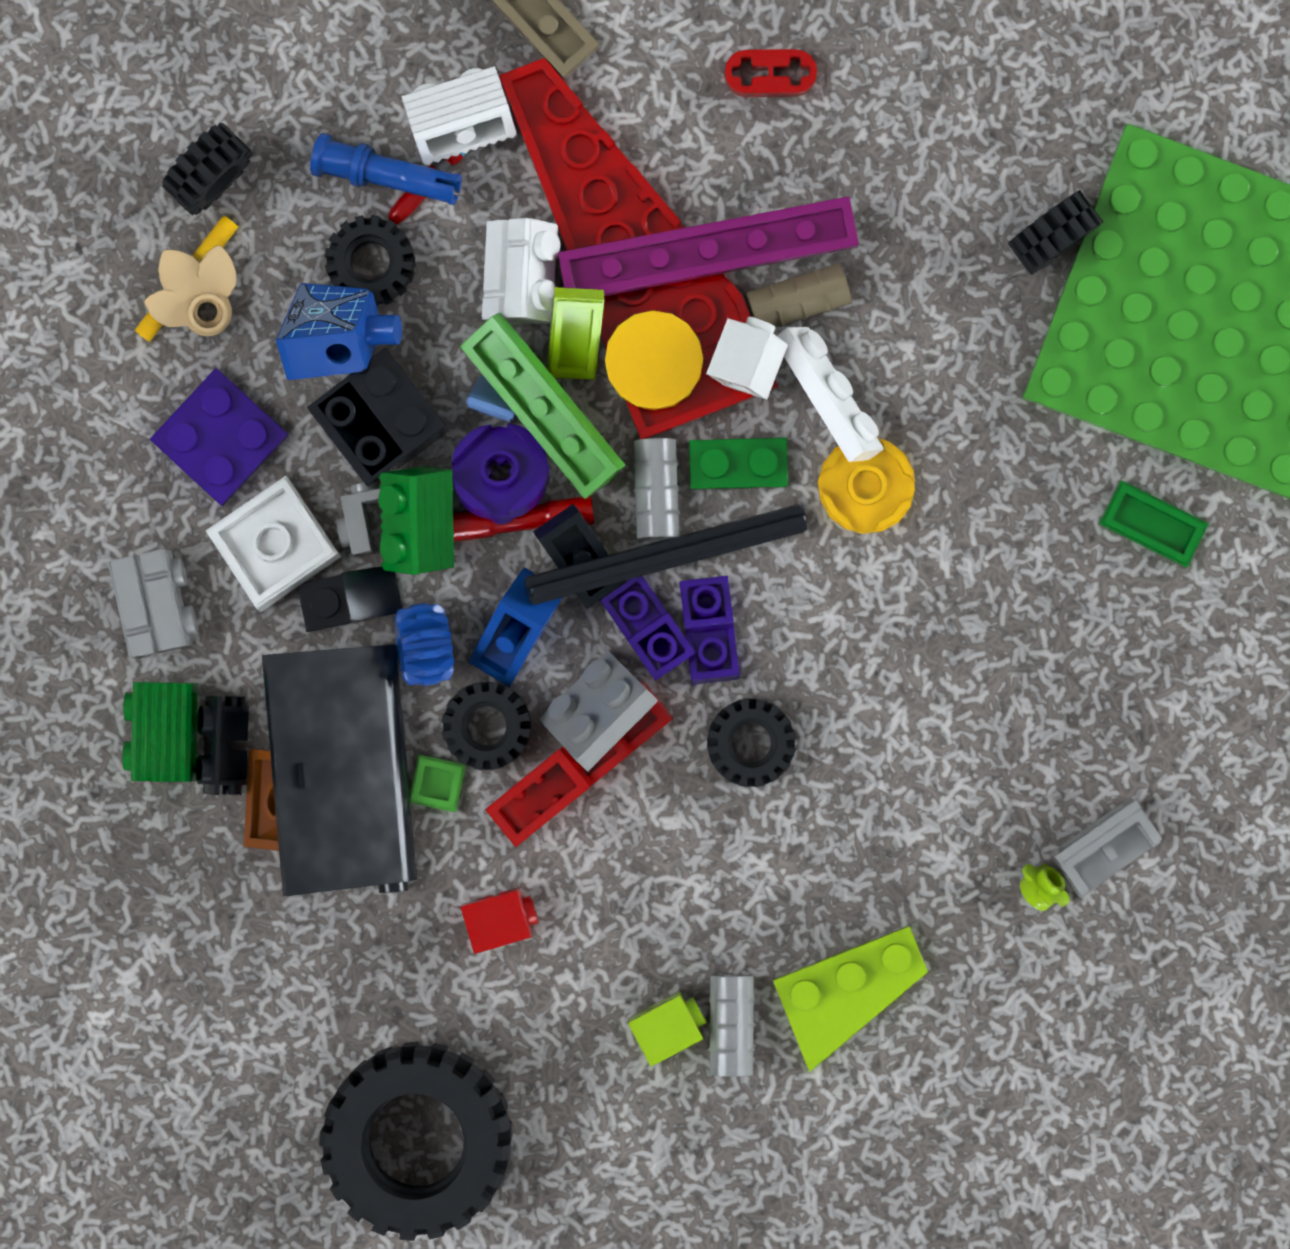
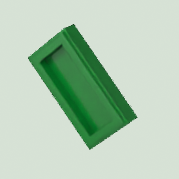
M1120 480L1098 525L1187 568L1209 523Z

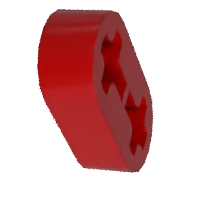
M752 49L738 51L729 58L724 71L725 83L729 90L742 97L801 96L811 90L817 76V66L812 56L805 51L797 49ZM748 61L751 62L752 70H768V76L753 77L751 85L743 86L741 78L733 76L732 71L740 70L741 62ZM790 61H799L800 69L808 70L809 76L801 77L800 84L795 86L791 85L790 78L787 76H773V70L789 69Z

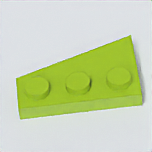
M908 925L772 980L808 1071L811 1072L928 973L911 928Z

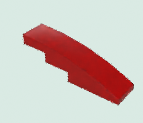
M644 681L640 683L658 702L589 771H586L562 746L485 809L515 847L519 846L673 719V716Z

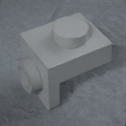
M379 480L368 487L365 483L350 486L352 494L340 496L344 518L337 519L338 534L342 548L350 547L351 553L354 556L375 553L366 505L379 502Z

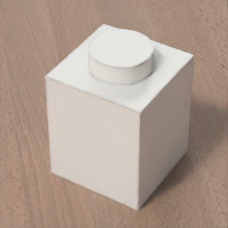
M748 317L746 323L728 318L706 374L726 387L767 400L788 344L773 334L776 327L768 322L754 317Z

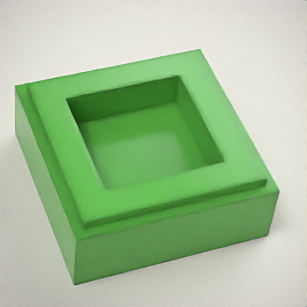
M418 754L410 789V803L456 813L466 766L462 763Z

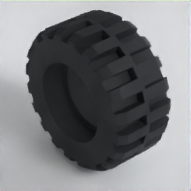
M420 1042L404 1043L402 1047L392 1049L390 1046L378 1051L375 1056L367 1061L364 1060L353 1069L339 1086L324 1114L326 1118L324 1126L320 1130L319 1146H323L324 1156L320 1162L323 1174L329 1175L333 1183L330 1191L337 1201L343 1199L350 1207L347 1213L358 1223L362 1218L374 1225L371 1231L383 1236L386 1235L387 1231L400 1234L399 1240L415 1241L417 1235L427 1234L430 1240L443 1237L446 1230L453 1227L459 1230L469 1224L476 1213H482L492 1201L496 1190L500 1188L505 1176L511 1154V1139L513 1136L512 1120L508 1118V1105L503 1093H498L493 1085L495 1080L486 1069L481 1071L473 1064V1058L463 1052L460 1055L447 1050L448 1046L434 1043L432 1046H420ZM410 1094L430 1096L444 1103L457 1116L463 1132V1151L456 1167L445 1178L425 1186L405 1184L389 1176L376 1162L371 1148V1130L378 1113L394 1099Z

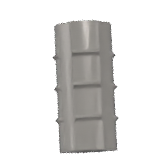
M654 438L634 440V465L632 467L634 468L635 489L633 491L635 492L636 504L634 516L636 517L637 540H665L679 536L680 511L678 510L679 487L677 485V465L679 463L676 457V439Z
M710 975V998L708 999L710 1002V1023L708 1024L710 1027V1047L707 1049L710 1052V1075L728 1077L753 1075V1052L756 1050L753 1047V1028L756 1026L753 1022L754 1002L756 1001L754 999V975Z

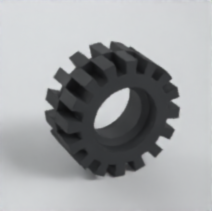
M219 123L217 126L214 125L210 127L207 133L204 131L199 135L198 141L192 142L187 147L188 150L178 156L175 160L177 163L169 168L167 171L168 175L163 179L162 187L191 215L200 214L203 209H208L214 200L217 201L222 196V193L232 185L233 181L243 174L244 171L242 169L249 165V159L253 157L252 150L223 123Z
M1079 190L1027 226L1009 241L1008 245L1029 274L1033 275L1103 223V220L1081 190Z
M361 215L354 217L355 221L349 224L345 221L340 225L341 230L337 234L333 232L329 239L331 242L330 247L325 250V258L327 259L325 268L331 283L334 286L370 290L374 295L377 307L379 304L385 303L387 305L394 302V298L398 295L402 296L406 292L408 283H411L414 277L413 270L416 263L409 239L394 222L389 219L387 221L382 220L380 216L371 215V218H364ZM369 243L382 246L389 255L387 271L383 276L375 280H365L358 277L352 268V258L355 251L362 245Z
M495 682L473 683L459 690L446 705L447 708L442 717L443 740L446 741L450 753L465 766L468 765L477 770L499 769L517 759L528 744L531 720L527 705L520 695L503 684ZM483 706L496 708L503 714L506 721L504 736L500 741L492 745L477 743L468 731V720L471 714Z
M760 699L738 700L723 708L712 721L707 737L708 755L716 770L728 781L743 787H761L779 779L790 767L791 760L796 751V736L787 715L774 704ZM755 723L761 725L770 736V749L766 756L759 761H743L733 751V735L744 724Z

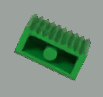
M419 466L382 472L379 475V479L382 482L379 486V507L383 511L380 515L383 521L380 525L383 530L380 535L382 538L380 553L384 560L381 564L382 568L385 571L410 575L454 568L452 469Z
M133 682V692H125L123 715L125 721H132V740L124 741L122 765L124 770L131 771V781H196L198 683Z

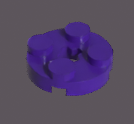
M491 424L480 426L468 433L459 442L453 453L452 481L459 501L471 513L481 518L490 519L496 524L509 523L514 518L531 511L544 497L547 486L550 483L551 477L545 450L527 429L519 425L507 424V427L499 426L494 428L491 427ZM494 463L499 467L508 463L512 466L509 470L510 477L504 481H494L491 479L492 472L489 467Z

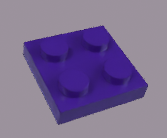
M215 368L149 440L218 504L224 506L289 434L221 371Z

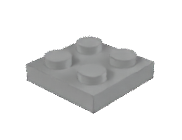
M607 650L598 660L593 661L586 667L583 675L563 695L558 696L552 701L548 710L539 720L586 771H589L658 700Z

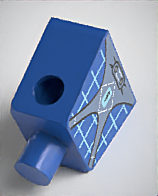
M300 283L276 338L287 380L361 372L367 369L376 345L400 344L402 324L399 315L378 314L374 295L368 289Z

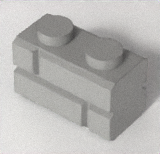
M160 549L109 561V571L129 658L136 659L193 646L191 635L198 634V624L192 605L184 606L180 587L187 586V575L182 558H173L172 550Z

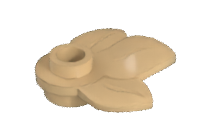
M216 245L199 262L195 257L185 252L172 249L163 250L158 266L163 290L154 292L144 300L145 306L152 317L167 327L188 326L191 331L201 336H214L224 331L232 317V307L228 297L237 282L236 270L227 251L220 245ZM209 302L215 305L217 312L212 319L204 320L198 315L197 311L202 303Z

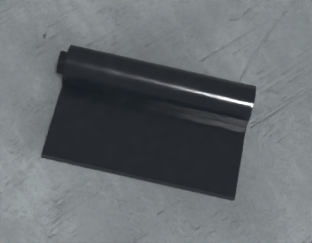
M396 644L262 655L283 896L378 885L379 893L408 891V881L417 880Z

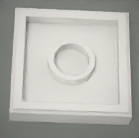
M284 476L206 530L248 597L260 612L342 557L287 476Z

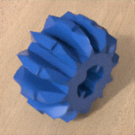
M420 603L397 610L394 617L395 643L400 671L404 681L408 685L429 686L436 685L441 681L450 680L454 672L453 646L448 618L440 604Z

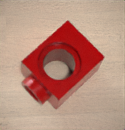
M520 887L500 892L498 896L490 895L466 902L460 906L474 954L529 939L533 935L531 926L539 924L532 896L522 897Z

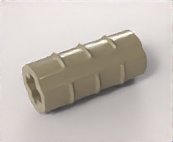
M840 263L822 269L816 268L812 272L796 277L792 276L790 279L774 284L769 283L765 287L746 292L752 316L775 327H783L786 324L801 319L806 320L808 317L824 312L829 313L833 309L852 304L850 290Z

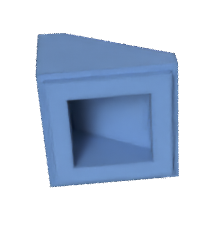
M483 375L479 376L466 402L471 410L509 423L515 422L517 418L515 413Z

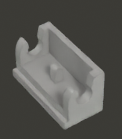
M1128 798L1049 853V855L1081 899L1142 854L1160 844L1162 838L1141 809L1139 803L1135 799Z

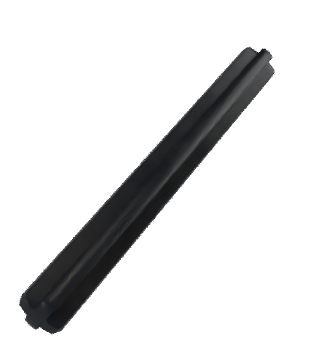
M796 504L534 574L525 578L526 594L531 604L536 605L796 535L807 530V517L803 507Z

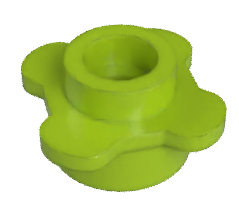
M1046 863L1039 867L1026 864L1022 868L1024 878L1020 881V890L1023 897L1032 907L1040 911H1046L1055 903L1062 907L1069 903V895L1064 890V879L1056 869L1048 866Z

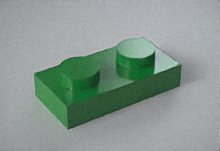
M787 438L689 440L690 490L788 487Z

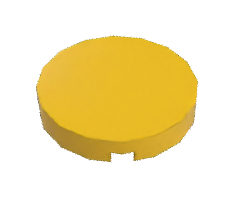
M654 310L634 314L618 325L608 341L605 356L608 379L618 395L636 407L655 411L674 407L687 398L700 379L703 364L700 341L691 327L671 313Z
M879 438L878 440L884 450L870 460L849 462L841 448L837 446L822 464L818 478L819 499L829 518L843 529L860 534L882 532L898 523L911 507L915 491L914 470L906 455L891 442Z

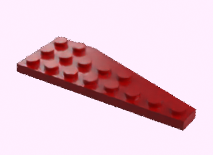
M545 58L499 75L552 215L558 225L566 251L685 228L678 217L634 164L630 163L615 145L614 140L604 128L600 127L579 98ZM724 274L604 296L600 338L605 351L607 350L608 341L618 325L634 314L652 310L671 313L683 320L691 327L700 341L703 354L701 376L687 398L674 407L656 411L636 407L625 401L640 439L652 438L757 397L726 387L706 374L727 319L746 323L747 318L751 317L743 295L732 282L730 283ZM776 380L773 383L771 391L778 388Z

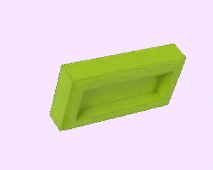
M554 287L546 369L554 378L595 380L604 309V290Z

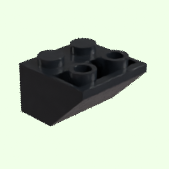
M386 348L370 359L367 369L351 373L306 407L367 487L380 480L379 475L382 472L394 471L403 466L449 431Z

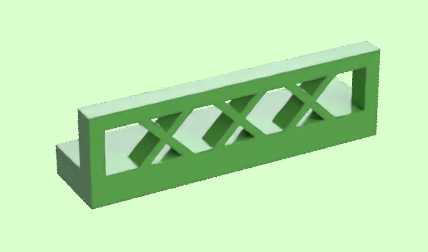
M501 313L491 316L460 346L584 499L608 485L617 477L616 474L626 466Z

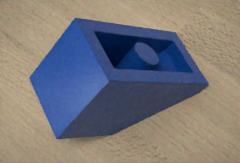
M523 567L499 602L468 661L471 665L509 688L563 599L562 597L536 605L531 604L525 590V578L535 573Z

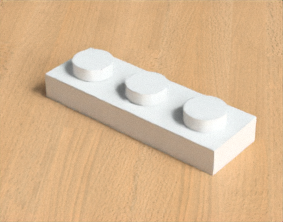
M787 327L779 333L777 337L788 344L784 358L849 462L870 460L884 450L877 438L879 432L876 424L869 415L860 411L851 396L853 389L850 382L832 366L826 356L828 353L827 346L819 334L810 330L809 327Z

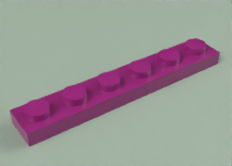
M850 196L562 251L558 252L565 288L604 290V296L858 248L859 241Z

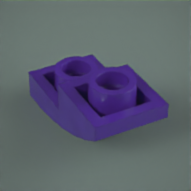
M640 576L626 580V583L600 601L656 681L694 655L695 651L644 577Z
M728 576L679 581L685 635L695 651V654L688 658L691 685L740 679Z

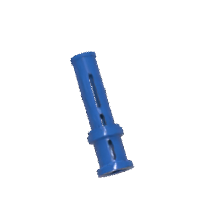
M321 133L318 136L311 155L310 171L313 176L332 175L350 180V184L358 188L366 186L369 182L446 202L449 205H455L458 197L454 195V192L460 194L461 174H453L375 154L374 148H371L369 144L360 143L358 147L332 140V136L326 133Z

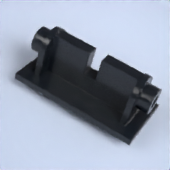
M205 696V706H200L198 709L197 730L199 735H204V755H198L195 775L197 783L203 784L204 794L219 795V785H222V794L242 795V785H247L248 751L230 750V741H248L249 707L244 706L245 697L225 696V706H222V696Z

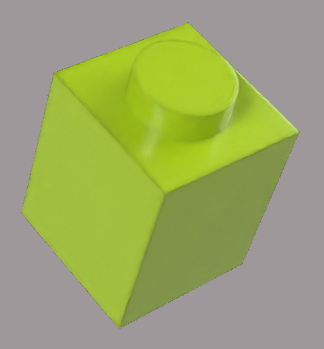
M680 991L628 1018V1025L650 1067L703 1040V1034L699 1027L707 1023L695 998L692 997L685 1001Z

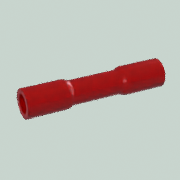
M582 496L550 500L544 504L536 505L528 513L516 517L506 524H496L490 519L481 518L470 511L453 513L454 542L491 538L494 535L535 530L573 503L588 525H594L592 498L589 496L584 499Z

